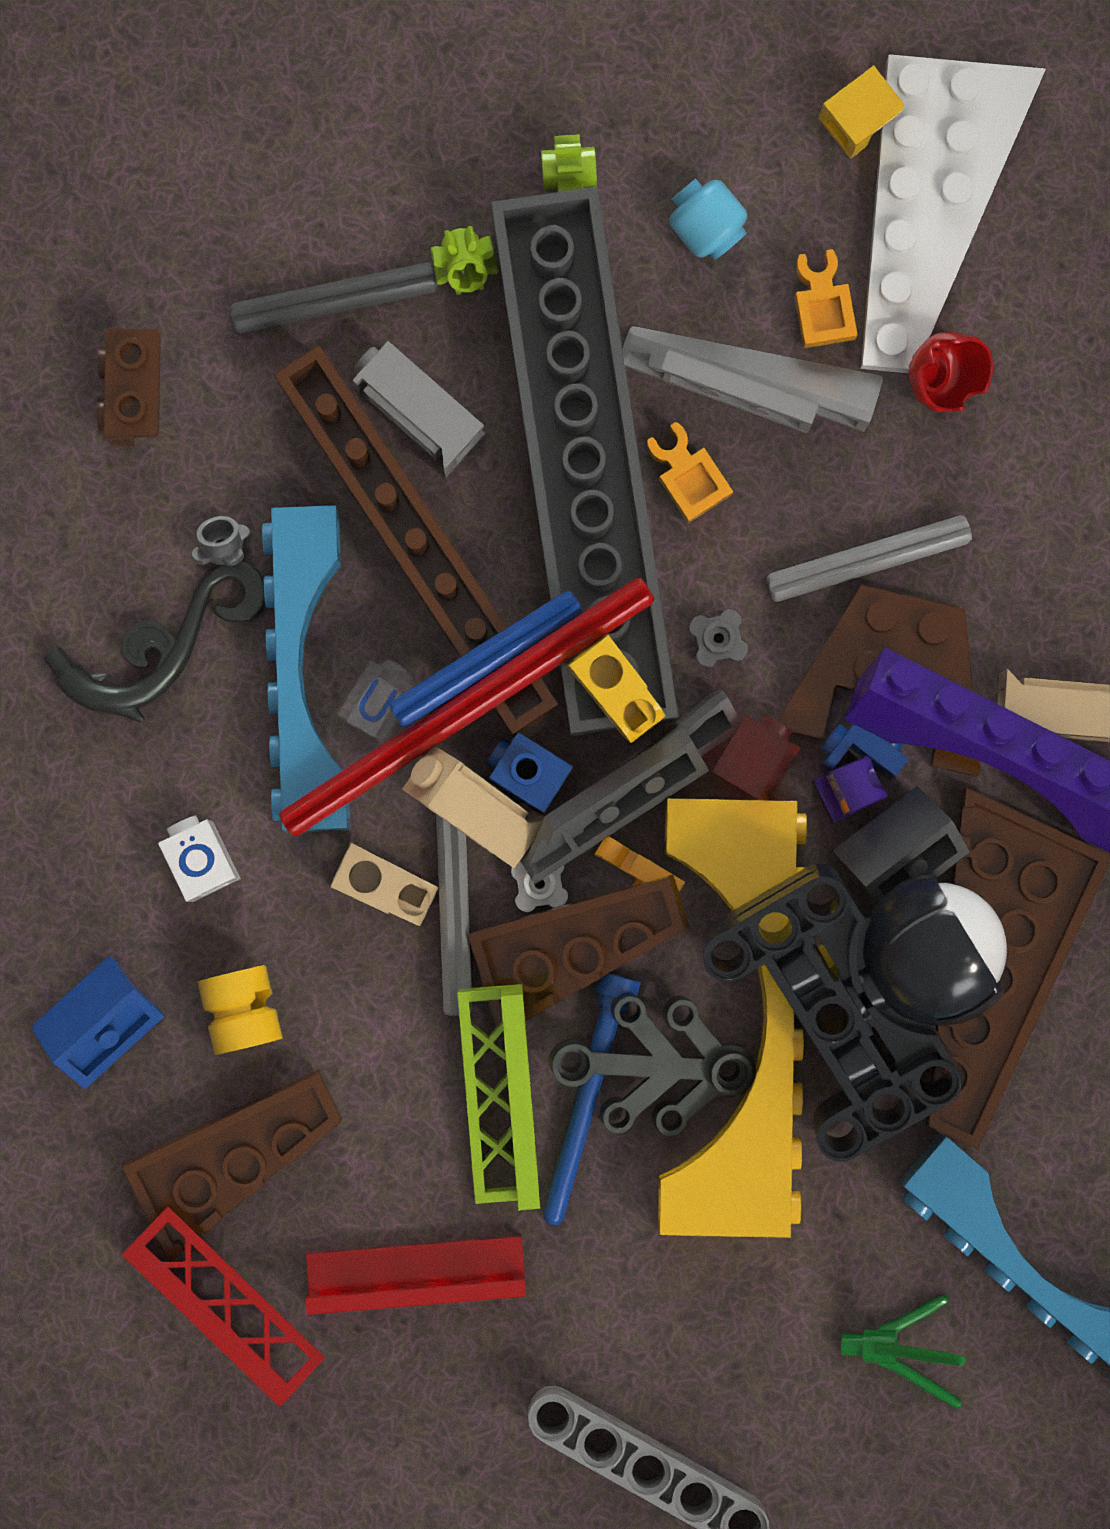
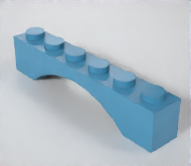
M336 505L271 508L272 523H263L262 525L264 555H273V576L264 577L266 608L275 609V629H266L267 660L276 661L277 682H268L269 714H278L279 735L270 736L269 741L271 767H280L281 789H272L271 792L273 821H281L279 814L283 809L343 771L331 757L315 729L306 702L303 680L304 643L312 613L326 585L341 567L340 517ZM350 802L305 832L351 830ZM282 823V831L288 832Z
M939 1133L898 1181L908 1191L902 1200L926 1221L934 1213L947 1224L949 1228L943 1236L967 1257L974 1249L990 1262L984 1271L1006 1291L1010 1292L1015 1285L1032 1298L1025 1307L1045 1325L1051 1328L1056 1321L1062 1324L1073 1334L1066 1343L1090 1364H1093L1100 1357L1110 1366V1307L1078 1299L1059 1290L1040 1276L1022 1257L1004 1229L993 1200L988 1172L948 1137Z

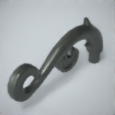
M243 561L233 566H214L201 580L195 590L176 637L163 624L151 620L138 622L128 628L121 639V653L129 664L137 668H148L150 664L146 659V652L153 648L161 653V660L157 667L139 681L118 686L105 684L103 681L108 678L106 673L92 674L88 673L82 664L76 666L62 647L51 651L44 660L59 678L56 685L76 704L91 711L123 716L139 723L143 722L145 717L138 708L150 704L163 695L180 677L189 662L213 588L227 579H235L239 582L244 590L241 602L231 607H225L217 603L214 605V613L226 622L248 623L257 618L266 606L262 574L251 564Z

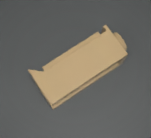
M1008 669L999 673L998 705L1066 739L1110 742V685L1035 678L1018 680Z
M435 745L430 748L425 757L415 764L411 777L402 788L403 791L514 869L535 840L545 818L544 815L525 803H515L463 765L462 762Z

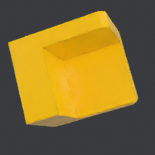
M873 65L823 103L818 119L851 159L868 146L870 138L875 132L902 113L904 103Z

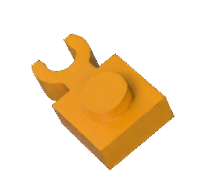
M833 249L826 250L824 254L826 269L822 272L816 273L809 269L806 254H800L796 262L797 276L803 284L808 286L807 291L796 292L794 296L803 349L852 341L858 336L849 285L833 286L832 279L838 267L837 256Z
M674 422L670 425L669 429L676 438L677 445L671 450H663L658 446L657 441L651 437L647 440V450L655 461L667 464L670 468L669 471L659 477V481L686 522L690 523L733 494V490L705 448H702L692 456L686 449L688 444L687 433L680 424Z
M609 836L603 839L594 854L635 879L632 886L673 875ZM674 875L678 891L680 892L685 881Z

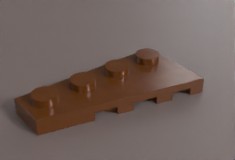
M669 875L470 932L468 937L484 987L522 984L526 1021L687 929L689 924L674 875ZM489 1000V1006L497 1027L503 1020L501 1000Z
M318 1069L123 1162L122 1169L150 1224L169 1207L200 1236L218 1224L224 1215L246 1197L249 1198L263 1187L265 1182L285 1165L291 1164L342 1122V1116ZM168 1222L156 1237L168 1261L171 1262L185 1250V1238Z

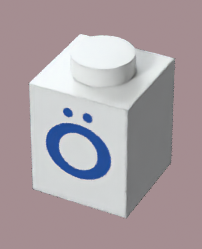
M196 815L169 827L167 831L170 837L158 843L186 902H194L241 879L213 821L206 819L199 823Z

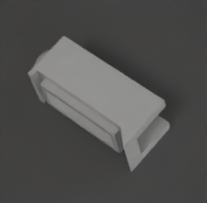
M389 341L379 351L375 347L370 348L355 365L353 371L357 376L352 380L355 390L359 394L363 391L365 398L435 460L442 455L446 478L485 435L482 431L484 425Z

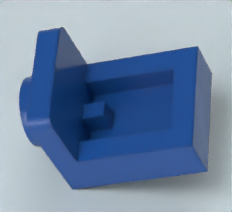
M839 724L820 748L827 754V757L820 766L828 772L834 769L849 748L860 757L869 756L873 767L889 779L896 777L909 759L899 752L904 746L903 744L890 743L854 724H851L848 729Z

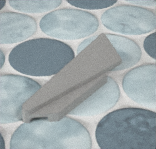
M635 326L629 329L622 348L624 364L627 368L804 433H808L815 415L864 432L871 421L883 382L882 376Z

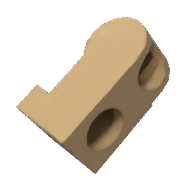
M351 842L330 884L331 888L387 914L390 912L418 926H421L439 888Z

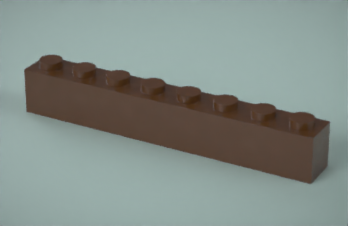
M320 345L275 373L274 376L287 399L458 656H464L507 629V626ZM540 677L493 709L514 739L518 732L520 734L556 711L558 703Z

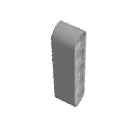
M546 1386L538 1390L531 1398L528 1407L529 1427L533 1435L540 1441L696 1529H730L728 1523L731 1516L735 1512L745 1509L753 1511L757 1515L758 1519L753 1529H769V1520L760 1500L753 1494L568 1390L558 1386ZM547 1402L560 1403L568 1412L567 1419L558 1426H546L537 1416L540 1407ZM595 1429H606L614 1435L616 1440L609 1451L595 1453L589 1450L584 1443L587 1435ZM649 1455L657 1457L663 1464L662 1470L657 1477L644 1480L638 1478L633 1473L634 1463L639 1458ZM697 1482L705 1484L710 1489L709 1497L705 1503L692 1507L686 1505L680 1499L682 1490L687 1485Z

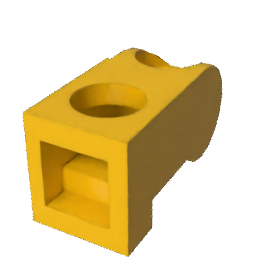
M609 635L601 637L564 665L629 743L634 742L666 717L659 704L647 690L648 686Z

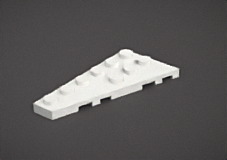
M888 55L885 80L903 101L904 109L902 113L883 126L880 132L860 369L908 373L912 356L932 333L1046 69Z

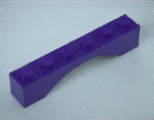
M887 648L880 652L861 675L844 720L890 743L920 745L947 750L1000 769L1031 786L1052 802L1072 823L1082 839L1110 852L1109 760Z

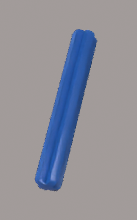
M565 591L392 700L389 704L390 710L401 726L408 727L581 615L583 609L580 603L570 591Z

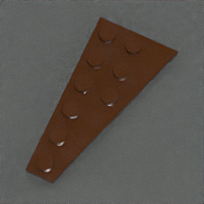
M966 787L963 788L958 832L965 842L969 853L955 863L953 884L978 894L993 908L1002 923L1007 943V956L999 982L1004 989V994L994 1006L979 1017L962 1024L937 1026L936 1030L952 1054L961 1077V1090L957 1098L950 1104L927 1116L926 1125L978 1150L1109 866L1110 855ZM933 1066L930 1083H936L943 1079L947 1069L941 1066Z

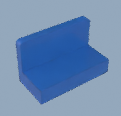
M107 957L32 1026V1031L52 1063L86 1089L165 1016L159 1007L130 981L119 963L112 957Z

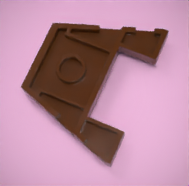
M861 585L776 721L775 730L822 740L835 687L855 691L861 675L884 648L973 692L965 609ZM933 749L930 762L931 767L973 777L979 776L981 769L979 760L947 750Z

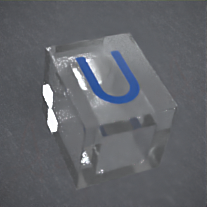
M386 659L382 666L370 660L337 716L381 744H384L391 739L399 726V722L390 710L389 704L392 700L414 687V685L410 684L414 674L389 659Z

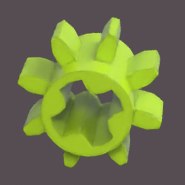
M579 134L554 136V150H541L544 191L557 190V192L597 187L595 148H581Z
M472 226L444 231L445 237L442 240L441 247L434 246L430 250L438 285L449 281V284L458 295L462 292L483 290L488 274L492 275L498 272L492 238L485 236L479 239Z

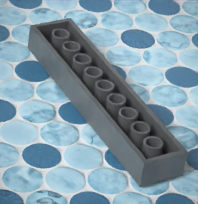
M598 187L491 202L492 222L549 601L565 591H570L580 603L584 613L634 579L641 578L644 580L654 596L653 604L606 635L610 636L648 686L647 690L666 715L656 725L676 722L678 719L677 704ZM588 647L559 665L570 738L618 731L580 682L564 666Z

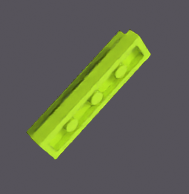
M522 984L458 989L475 1204L518 1201V1211L540 1209ZM501 1000L503 1020L489 1036L471 1022L470 1002ZM503 1031L505 1049L495 1042ZM472 1034L483 1042L475 1052L473 1050ZM488 1048L506 1061L507 1073L494 1088H491L475 1073V1063ZM507 1084L509 1091V1102L500 1095V1092L507 1086ZM477 1087L487 1095L479 1106ZM493 1101L511 1115V1126L498 1141L480 1127L479 1121L481 1114ZM511 1138L513 1139L514 1155L504 1147ZM481 1140L491 1147L484 1157L482 1156ZM497 1154H500L515 1167L516 1186L485 1189L484 1169Z

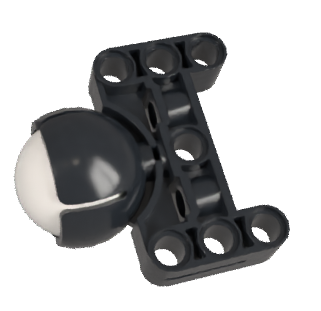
M814 864L804 868L713 922L705 929L701 941L702 957L706 971L713 978L720 981L732 982L738 980L765 964L843 1088L842 1091L821 1103L817 1107L813 1118L814 1130L820 1151L827 1158L834 1161L845 1162L858 1157L950 1104L957 1098L961 1090V1077L952 1054L935 1029V1026L962 1024L979 1017L994 1006L1004 994V989L999 980L1006 963L1007 943L999 917L993 908L978 894L958 885L939 883L934 873L919 874L898 883L884 894L872 910L871 915L866 916L838 871L826 864ZM819 884L833 886L836 889V893L828 903L822 905L814 904L807 899L809 891L814 886ZM779 912L786 915L789 921L782 930L767 932L759 926L761 919L769 913ZM816 936L819 937L834 961L835 965L832 967L829 966L816 945ZM725 940L736 942L741 946L740 953L730 960H721L712 954V950L719 942ZM827 1004H838L845 1009L843 1015L838 1020L832 1022H824L816 1016L819 1009ZM873 1026L890 1051L889 1055L886 1056L874 1038ZM941 1066L947 1069L944 1078L939 1082L926 1083L920 1080L922 1073L930 1067ZM894 1094L900 1098L898 1104L892 1109L879 1110L873 1107L875 1100L881 1095ZM838 1121H846L853 1125L851 1131L842 1137H833L826 1133L827 1128L832 1123Z

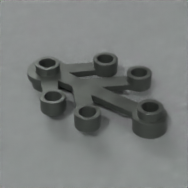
M623 993L614 998L610 1007L611 1014L619 1025L630 1028L651 1054L590 1051L583 1042L576 1039H566L556 1044L549 1055L551 1072L560 1083L570 1087L583 1085L593 1074L647 1077L623 1098L613 1097L602 1104L599 1113L600 1119L610 1132L616 1134L628 1131L632 1127L635 1117L680 1079L699 1080L677 1102L672 1100L662 1101L655 1106L652 1112V1121L659 1132L665 1136H676L685 1129L687 1120L717 1095L735 1097L744 1093L753 1083L756 1073L755 1062L751 1054L742 1046L734 1043L720 1044L699 1019L696 1005L689 998L681 995L674 996L665 1003L663 1008L664 1019L673 1029L684 1031L703 1057L681 1056L646 1015L644 1003L633 993ZM626 1002H635L637 1005L636 1013L630 1018H621L619 1011L622 1005ZM680 1005L688 1006V1017L680 1022L674 1021L672 1014L675 1008ZM567 1052H576L579 1055L577 1064L571 1068L562 1067L561 1059L563 1055ZM726 1061H734L736 1065L735 1072L729 1077H721L719 1075L720 1066ZM621 1107L626 1110L625 1118L621 1122H609L608 1117L613 1109ZM671 1110L677 1111L678 1119L674 1125L663 1126L661 1124L664 1113Z

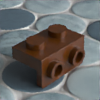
M106 328L105 347H99L98 373L100 379H105L104 399H99L97 403V426L99 431H104V436L113 446H134V437H157L159 435L161 335L156 329Z

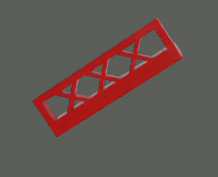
M169 1207L122 1254L129 1263L279 1407L325 1359L308 1340ZM168 1222L185 1238V1261L161 1262L146 1247ZM191 1244L208 1261H191ZM191 1267H215L224 1275V1299L201 1300L192 1292ZM169 1268H185V1284ZM230 1282L247 1299H230ZM254 1304L263 1313L264 1337L240 1338L231 1329L230 1305ZM224 1305L225 1322L208 1306ZM270 1321L286 1336L270 1337ZM293 1342L309 1357L288 1382L270 1367V1343ZM264 1343V1360L247 1344Z
M522 1235L309 1252L306 1254L309 1293L305 1298L306 1315L526 1297Z

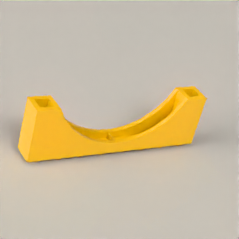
M667 798L665 801L664 854L685 865L700 876L718 893L731 911L805 868L796 867L797 845L805 846L807 835L806 813H797V801ZM772 912L761 919L759 926L767 932H778L787 925L789 919L782 913ZM765 964L758 968L762 991L763 1023L761 1043L755 1065V1078L751 1086L745 1091L739 1105L727 1123L716 1136L682 1164L658 1176L659 1235L791 1238V1224H800L801 1194L800 1191H792V1170H801L802 1141L801 1137H792L793 1115H802L803 1107L802 1083H793V1061L803 1060V1029L794 1028V1010Z

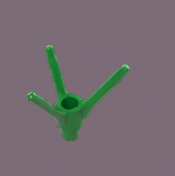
M945 1294L927 1301L896 1320L880 1325L878 1330L864 1329L863 1334H842V1355L862 1356L863 1362L878 1363L879 1366L899 1374L956 1409L962 1405L961 1399L898 1360V1357L945 1365H965L966 1358L963 1355L898 1345V1332L946 1305L949 1299Z

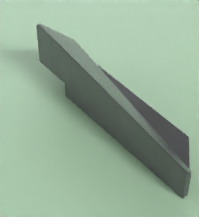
M716 689L625 765L545 816L535 840L520 860L534 884L709 771L701 756L744 729L740 718L723 690Z

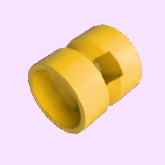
M266 965L197 981L204 1011L214 1015V1020L208 1026L214 1055L283 1039L277 1010L268 1007L266 1000L273 994Z

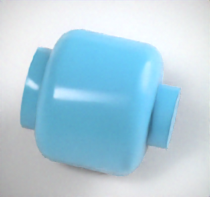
M695 178L672 198L677 208L670 215L669 224L696 257H706L710 254L716 260L747 233L742 227L747 220L746 210L720 180H711L702 186Z

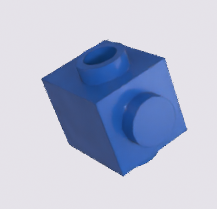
M519 732L512 742L502 738L486 763L487 766L494 770L489 777L491 783L544 815L573 766ZM521 763H530L535 767L536 775L528 780L522 779L518 776L516 768Z

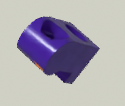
M867 755L812 781L832 824L871 807L888 797L875 773L872 761Z

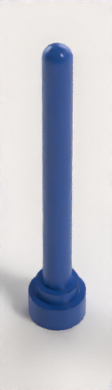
M611 972L597 980L594 991L599 993L596 1003L600 1004L601 1008L589 1047L590 1051L611 1052L618 1027L617 1021L611 1014V1003L614 998L623 993L638 995L641 981ZM630 1002L622 1005L619 1011L620 1016L622 1011H628ZM593 1074L586 1083L578 1087L543 1212L544 1220L549 1225H558L564 1220L604 1075Z

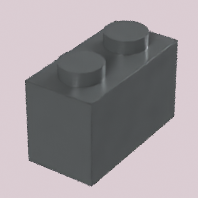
M916 786L862 829L851 835L845 842L835 848L833 853L850 881L875 907L884 894L898 883L926 873H934L937 878L967 855L969 850L953 821Z

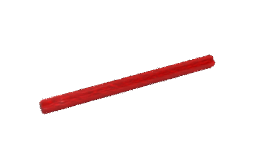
M636 578L283 809L279 814L283 825L292 836H297L307 831L429 751L434 745L436 746L652 605L654 602L652 592L641 578Z

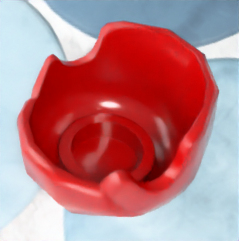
M945 331L931 336L917 349L909 364L908 379L915 399L930 411H963L965 409L964 403L968 398L977 394H985L988 391L993 375L994 362L990 348L978 337Z

